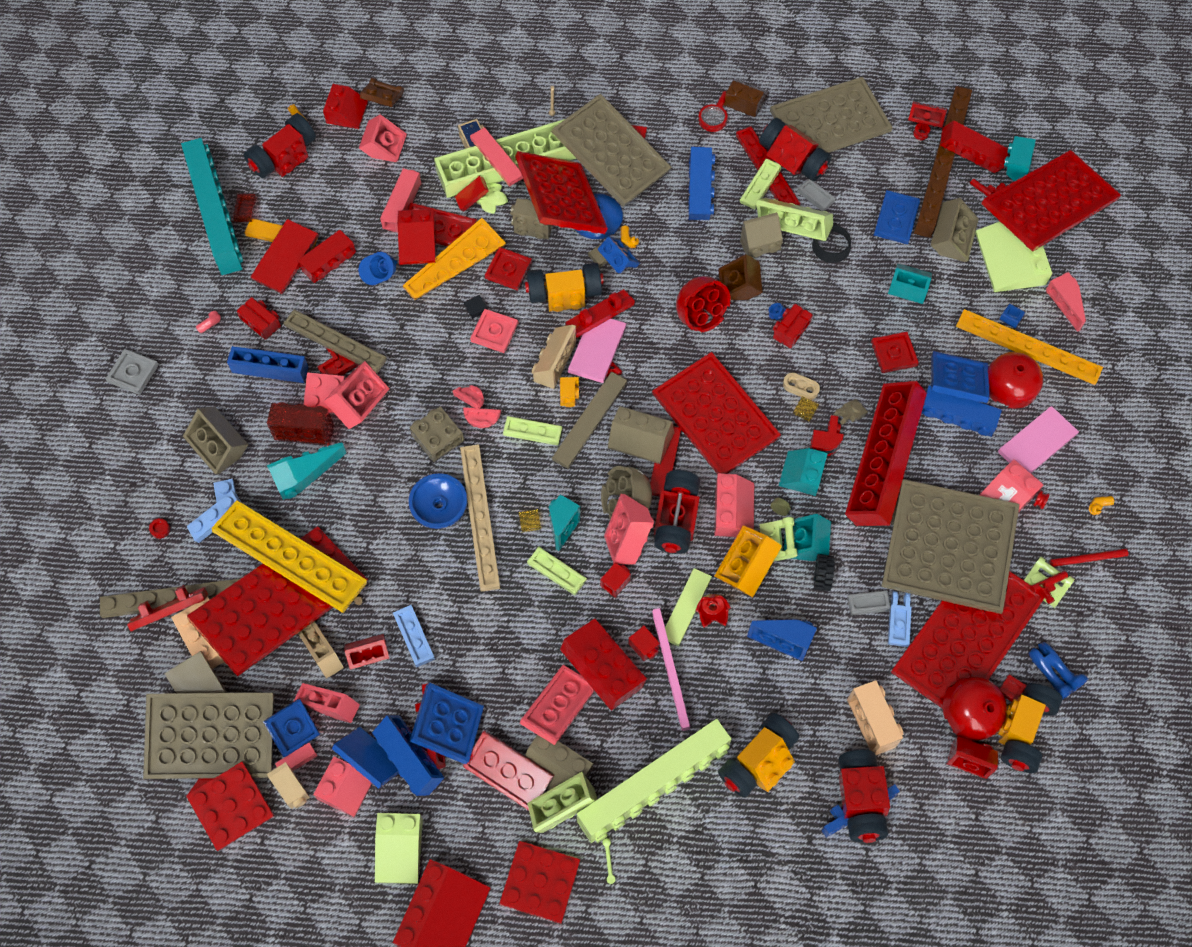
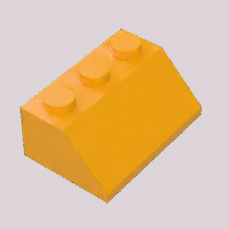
M743 525L714 577L753 598L782 545L767 535Z

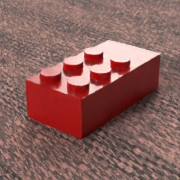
M595 618L563 640L560 648L561 652L611 711L640 691L645 684L647 678Z

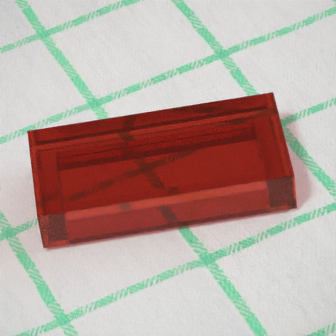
M255 194L237 195L233 215L234 222H252L256 203Z

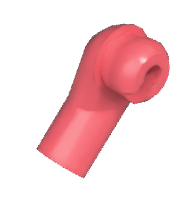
M211 311L209 318L198 324L196 329L199 333L205 332L219 323L221 316L217 311Z

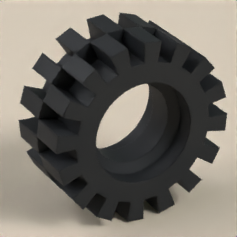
M817 555L813 579L814 590L831 591L835 569L834 556Z

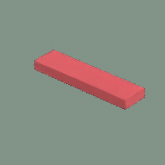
M485 127L470 135L471 141L509 187L523 179L519 168Z

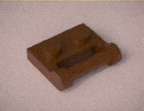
M371 78L369 84L360 92V98L392 107L403 95L404 87L399 85L393 86Z

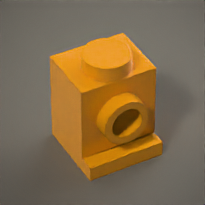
M560 377V406L574 407L575 399H579V377Z

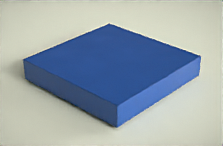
M300 699L295 700L263 721L283 757L288 756L320 735Z

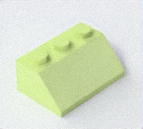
M583 772L527 803L535 832L544 833L554 828L559 823L573 817L598 800L593 786Z

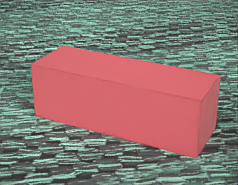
M307 743L275 763V765L279 767L286 762L294 771L318 755L312 745Z

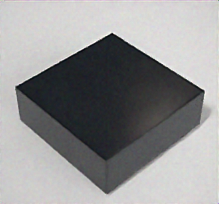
M480 295L463 302L472 319L482 315L484 309L488 310Z

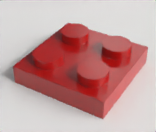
M499 247L484 275L485 279L518 291L532 264V258Z
M907 331L872 338L871 344L882 373L918 366L919 362Z

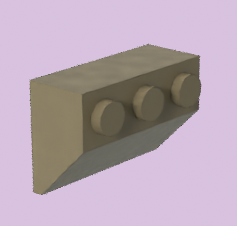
M961 198L942 203L931 246L941 256L967 262L979 218Z
M215 406L198 408L183 435L184 439L215 475L220 474L239 460L248 446V443Z
M619 406L612 421L608 449L661 464L674 434L673 423L666 419Z
M539 735L535 737L525 754V757L554 775L547 787L548 790L580 772H583L586 778H588L593 770V763L561 742L558 741L556 745H553Z

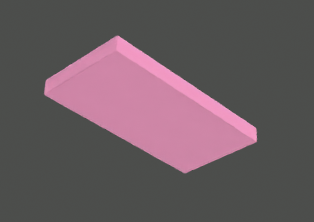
M609 319L583 334L568 368V373L603 383L626 329V323Z
M1051 406L998 450V453L1009 463L1015 460L1028 472L1032 473L1073 439L1079 431Z

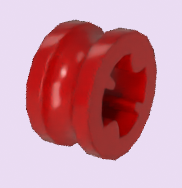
M918 123L913 132L914 137L917 140L927 139L930 127L927 124Z
M1040 490L1033 506L1036 507L1038 505L1043 510L1050 494H1044Z

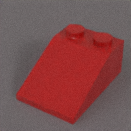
M434 209L398 211L399 265L436 263Z

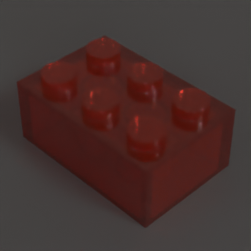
M271 403L267 425L274 440L330 445L334 424L328 409L322 406L307 407L303 404Z

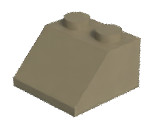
M777 212L743 221L740 243L745 254L756 258L762 254L775 253L781 250L783 239Z

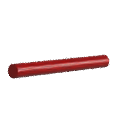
M1119 549L1050 559V565L1057 567L1128 556V550Z

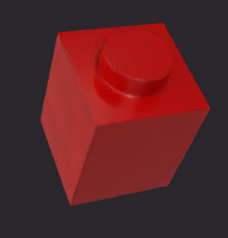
M615 562L600 579V586L616 598L630 582L631 574L629 569Z
M645 626L641 627L628 639L630 647L643 661L648 658L651 660L659 653L660 643Z

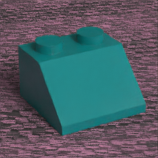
M1014 136L1013 143H1009L1007 153L1010 154V157L1006 156L1004 167H1007L1006 175L1014 182L1029 174L1036 139Z
M810 448L788 451L778 486L816 496L828 453Z
M561 494L557 499H553L548 507L550 526L555 548L560 551L580 522V506Z
M819 514L794 519V545L798 556L790 559L816 561L818 554L829 555L831 521ZM785 534V537H784V550H783V551H785V550L787 549L786 534Z

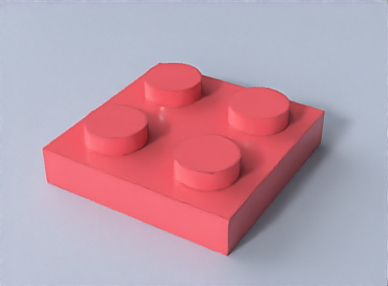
M484 309L470 340L478 345L505 353L519 324L518 320Z
M307 373L303 410L334 413L324 403V400L346 377Z

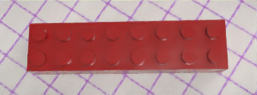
M917 381L883 384L845 515L856 526H890L927 395L926 391Z

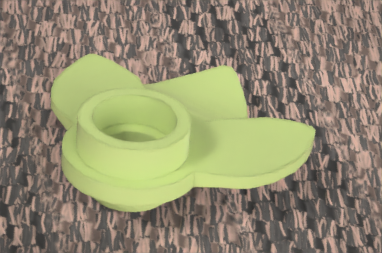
M489 183L487 184L489 192L476 203L480 204L484 211L494 214L496 206L508 203V199L504 193L500 192L502 185Z

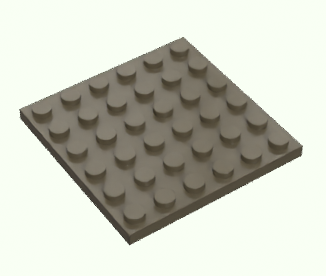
M903 479L881 587L1002 614L1020 504Z

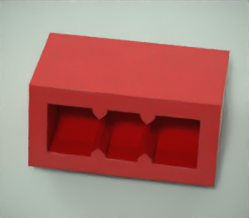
M384 633L351 642L344 646L350 670L389 659Z

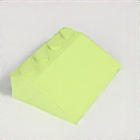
M1001 222L976 230L975 234L994 292L1043 286L1048 283L1052 271L1043 246L1032 252Z

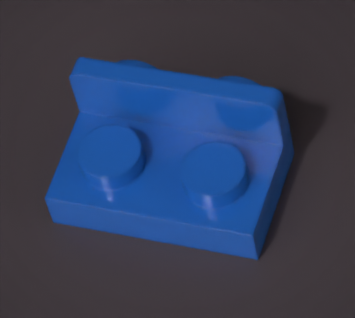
M608 236L598 248V251L617 273H622L626 267L636 268L640 264L618 238Z

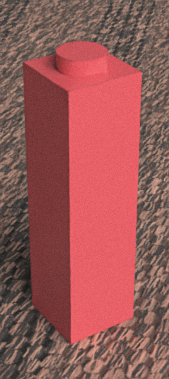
M402 169L380 218L382 229L398 233V211L408 210L410 203H413L421 185L419 172Z

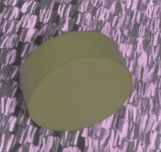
M775 498L770 505L771 509L781 516H786L791 510L790 504L782 498Z

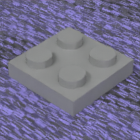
M124 349L106 377V381L141 395L159 364L155 360Z

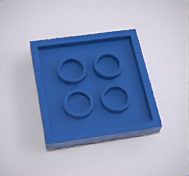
M933 351L931 356V391L987 403L990 398L988 363Z
M428 683L423 694L410 742L467 764L470 760L484 706L437 685Z

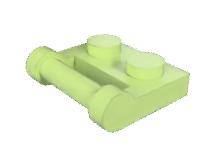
M786 517L779 521L759 524L760 533L767 535L780 545H782L781 528H785L787 549L783 551L782 545L774 561L798 556L794 545V518Z
M1040 557L1024 581L1033 585L1047 579L1048 577L1038 571L1040 568L1052 576L1060 573V571L1045 562L1046 559ZM1069 576L1061 582L1064 583L1062 587L1056 583L1054 584L1056 589L1050 593L1055 601L1049 605L1054 608L1057 606L1075 580L1073 577Z

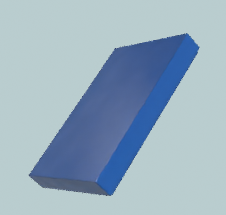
M886 190L873 236L908 244L920 199Z
M361 727L336 742L332 748L378 789L399 774L398 769L388 759L384 749Z

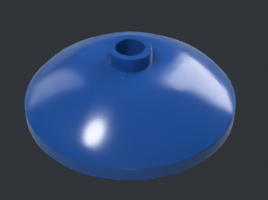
M593 193L608 229L605 234L584 230L578 231L576 229L575 231L589 239H604L618 231L623 221V212L619 203L612 197Z
M431 474L420 479L413 486L409 495V508L412 516L417 522L429 528L440 529L453 525L463 516L467 507L465 488L456 478L447 474ZM438 504L443 505L441 508H436Z

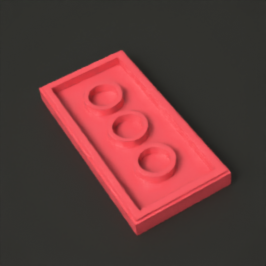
M562 665L522 717L520 724L553 745H556L594 693V690L580 674Z

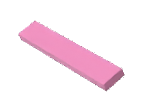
M660 608L653 609L652 615L681 730H690Z

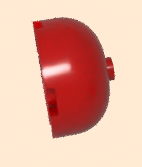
M695 277L689 280L678 293L676 299L677 315L682 323L691 330L700 331L701 333L710 331L723 321L724 317L722 316L727 306L730 307L731 303L730 292L724 284L713 277ZM703 310H706L713 316L712 320L707 324L706 322L708 321L709 316Z
M1004 353L995 358L988 367L989 397L995 402L998 401L1008 406V408L1017 409L1030 405L1042 389V370L1032 357L1024 353Z
M965 677L959 679L946 691L943 700V715L953 729L952 732L957 736L972 740H983L992 737L1002 728L1007 716V704L1002 691L993 682L981 677Z

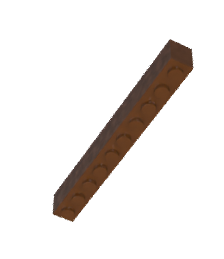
M955 87L944 127L953 120L963 125L972 94L971 89ZM941 137L913 233L931 238L936 225L955 156L954 152L940 146Z

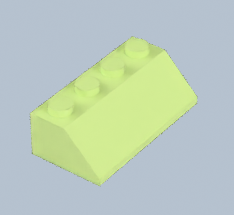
M763 198L756 202L758 217L778 213L781 231L826 241L833 227V214L826 211L802 207L793 203H785L776 199Z

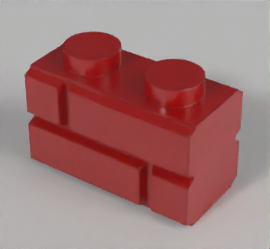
M913 101L908 121L942 128L947 108L924 103L920 104V102Z
M251 297L237 309V314L246 325L264 340H267L273 332L280 328L281 325L278 320L280 317L275 311L266 309L267 306L263 301H257Z
M794 304L791 309L787 308L783 313V320L781 322L777 321L773 327V338L788 348H792L811 323L812 313L805 309L803 310L797 304Z

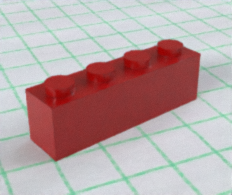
M954 120L942 128L940 146L990 172L996 173L1005 168L1004 164L1006 156L1008 157V148Z

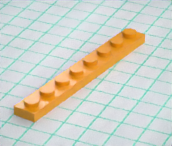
M965 309L956 327L1012 351L1024 353L1036 361L1093 385L1097 383L1103 369L1100 365Z

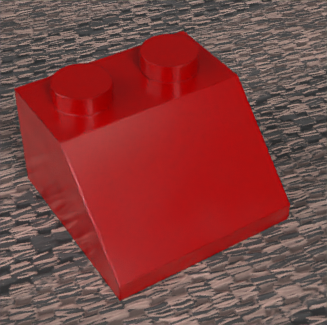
M332 84L323 109L326 124L359 129L368 100L361 99L360 94L349 86Z
M957 736L952 742L947 765L985 779L997 770L998 751L988 744H978L972 742V739Z

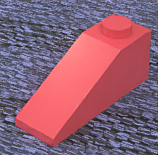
M1067 272L1051 280L1046 288V292L1078 332L1086 322L1079 285L1076 279Z
M302 683L294 701L300 699L307 708L348 723H352L360 706L359 703L346 694Z

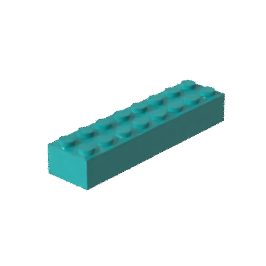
M202 138L181 143L212 254L221 275H226L243 270L241 262H244L235 237V230L231 223L230 213L227 209V203L222 193V186L218 179L219 176L214 166L215 163L209 146L204 144Z

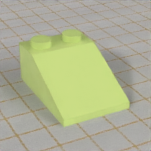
M377 813L375 883L418 884L423 818L420 814Z

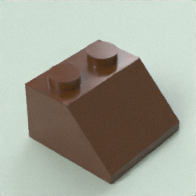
M736 79L732 81L726 92L724 106L756 117L769 91Z
M745 254L718 268L719 281L728 288L731 300H749L763 293L760 262Z

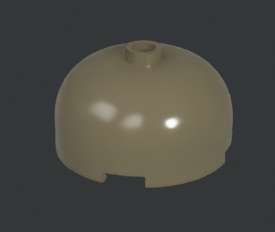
M616 466L607 473L609 477L606 485H602L601 489L603 513H608L609 519H611L618 499H610L607 506L608 498L610 495L620 496V494L629 496L649 510L652 501V488L646 475L634 467Z

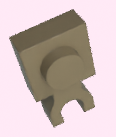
M857 399L845 403L833 415L842 416L843 419L840 423L844 425L849 419L853 423L865 417L868 411Z

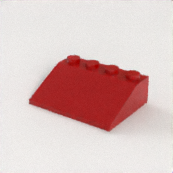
M429 859L392 943L397 947H466L491 888L450 867Z

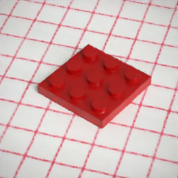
M244 761L186 795L217 851H220L275 816Z
M519 841L499 905L562 924L580 859Z

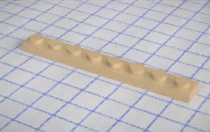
M479 445L460 447L480 591L500 589Z

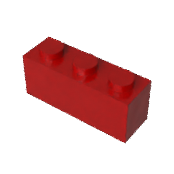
M338 230L298 260L301 271L313 283H316L356 253L354 243L341 230Z

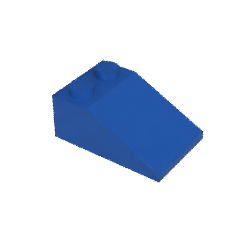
M757 620L751 622L747 637L803 661L817 628L805 620Z

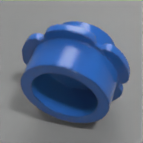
M780 303L772 304L768 310L769 317L780 320L783 318L786 308Z

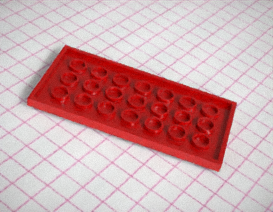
M1069 150L984 198L981 204L1033 252L1114 203L1120 198L1121 194L1072 150Z
M318 526L300 538L368 581ZM262 564L188 614L187 619L231 670L239 676L333 607L270 567Z
M1009 571L1002 614L941 601L891 673L943 709L946 691L959 679L981 677L989 680L1044 600V596L1040 591L1033 593L1030 589V584Z

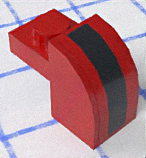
M830 416L827 432L813 430L810 449L828 453L827 456H830L840 448L844 434H839L841 424H838V416Z

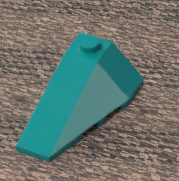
M343 442L322 447L316 453L303 452L302 457L294 459L292 456L285 457L267 465L282 499H291L346 454Z

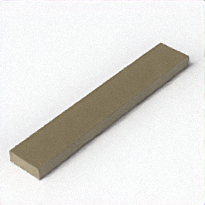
M295 309L284 322L287 328L359 365L365 361L376 374H378L387 361L386 356Z
M613 372L610 373L553 455V461L569 469L626 386V379Z

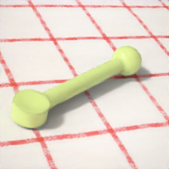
M605 838L603 845L605 846L608 868L607 882L613 884L615 877L612 874L609 846L611 841Z

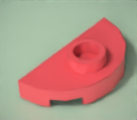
M469 385L470 387L462 389L458 387L452 391L455 397L477 410L483 406V393L476 386Z
M463 407L465 419L470 425L477 428H488L494 425L501 414V410L496 409L477 410L476 408Z

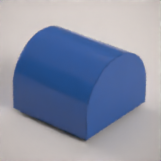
M1009 303L999 320L1016 329L1026 312Z

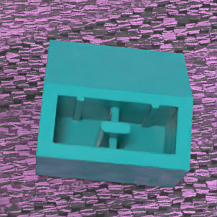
M897 263L888 294L923 304L932 279V273Z

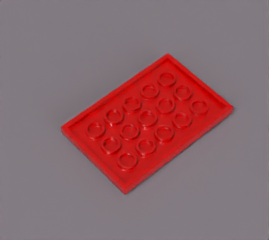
M517 151L515 158L540 223L555 225L561 228H572L578 231L606 233L608 228L581 163Z
M712 352L652 390L653 396L717 474H728L781 437L778 430Z

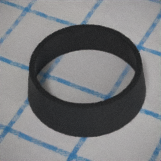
M833 225L831 232L841 234L848 241L849 245L844 251L830 253L819 246L817 239H813L812 242L814 254L822 261L829 263L843 261L851 251V237L848 231L841 226Z

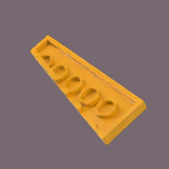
M481 218L436 256V263H428L403 285V288L416 300L493 254L499 247L503 248L506 242Z

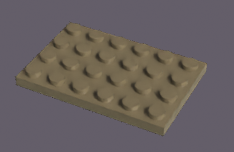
M863 77L770 107V112L774 118H779L786 124L794 126L819 144L816 149L822 148L828 153L889 133L893 128Z
M601 93L555 126L551 131L622 207L635 199L672 168Z
M274 693L146 694L143 779L216 778L244 761L253 778H267V773L273 770V739L263 721L274 714Z

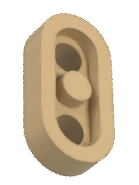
M789 373L784 377L783 387L786 391L807 400H813L818 396L820 387L816 381L796 373Z

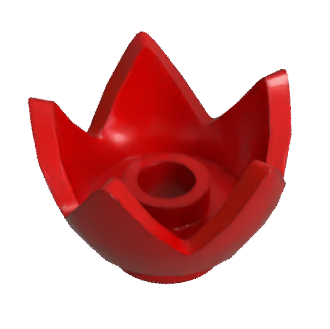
M708 594L698 602L695 612H699L700 621L704 628L714 620L726 626L728 610L731 607L721 595Z

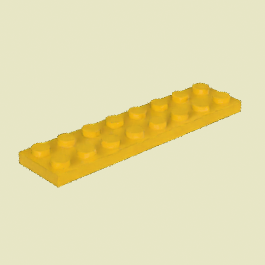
M238 500L212 527L213 533L342 613L345 612L367 584V580Z

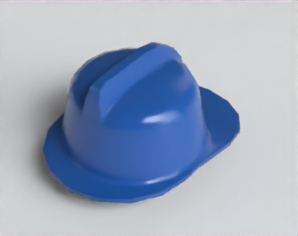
M377 252L367 256L359 264V276L363 282L369 285L384 282L394 275L398 260H394L391 255L385 252Z

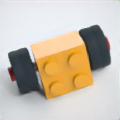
M598 263L583 264V274L582 270L545 274V282L542 269L527 271L525 290L526 293H529L530 302H545L546 289L549 312L584 308L585 294L587 297L599 296L602 293L601 284H604Z
M1030 683L1025 687L1023 695L1017 700L1014 699L1011 705L1007 706L1006 721L997 733L1000 735L998 742L1004 745L1001 760L1006 765L1026 773H1036L1042 760V753L1030 745L1034 741L1042 715L1054 716L1059 711L1062 696L1056 690L1045 685Z
M771 713L761 724L762 730L737 756L740 764L733 759H729L718 771L725 786L743 798H746L757 785L766 792H769L795 763L789 750L799 740V734L787 719L777 713Z

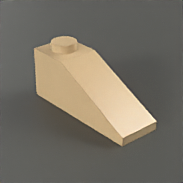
M315 621L298 633L326 679L344 668Z
M286 762L267 773V776L291 809L303 806L306 800L310 798L298 776Z

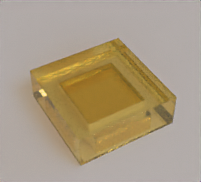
M802 396L793 414L810 422L819 404Z
M538 509L519 512L522 533L541 530Z

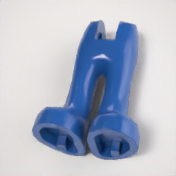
M1046 642L1038 644L1040 652L1035 648L1028 652L1032 662L1045 675L1054 690L1061 694L1062 700L1089 680L1085 674H1073L1063 663L1056 651ZM1052 667H1054L1057 670V672L1063 678L1065 683L1056 675Z

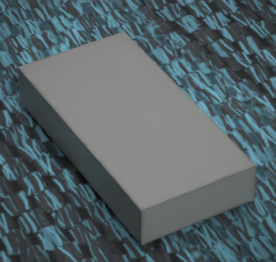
M810 179L805 181L797 190L800 195L821 211L827 210L836 199Z
M887 590L849 594L847 596L851 616L890 611Z

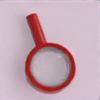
M723 91L717 104L706 105L700 110L698 122L704 130L717 132L726 126L728 115L723 108L726 91Z

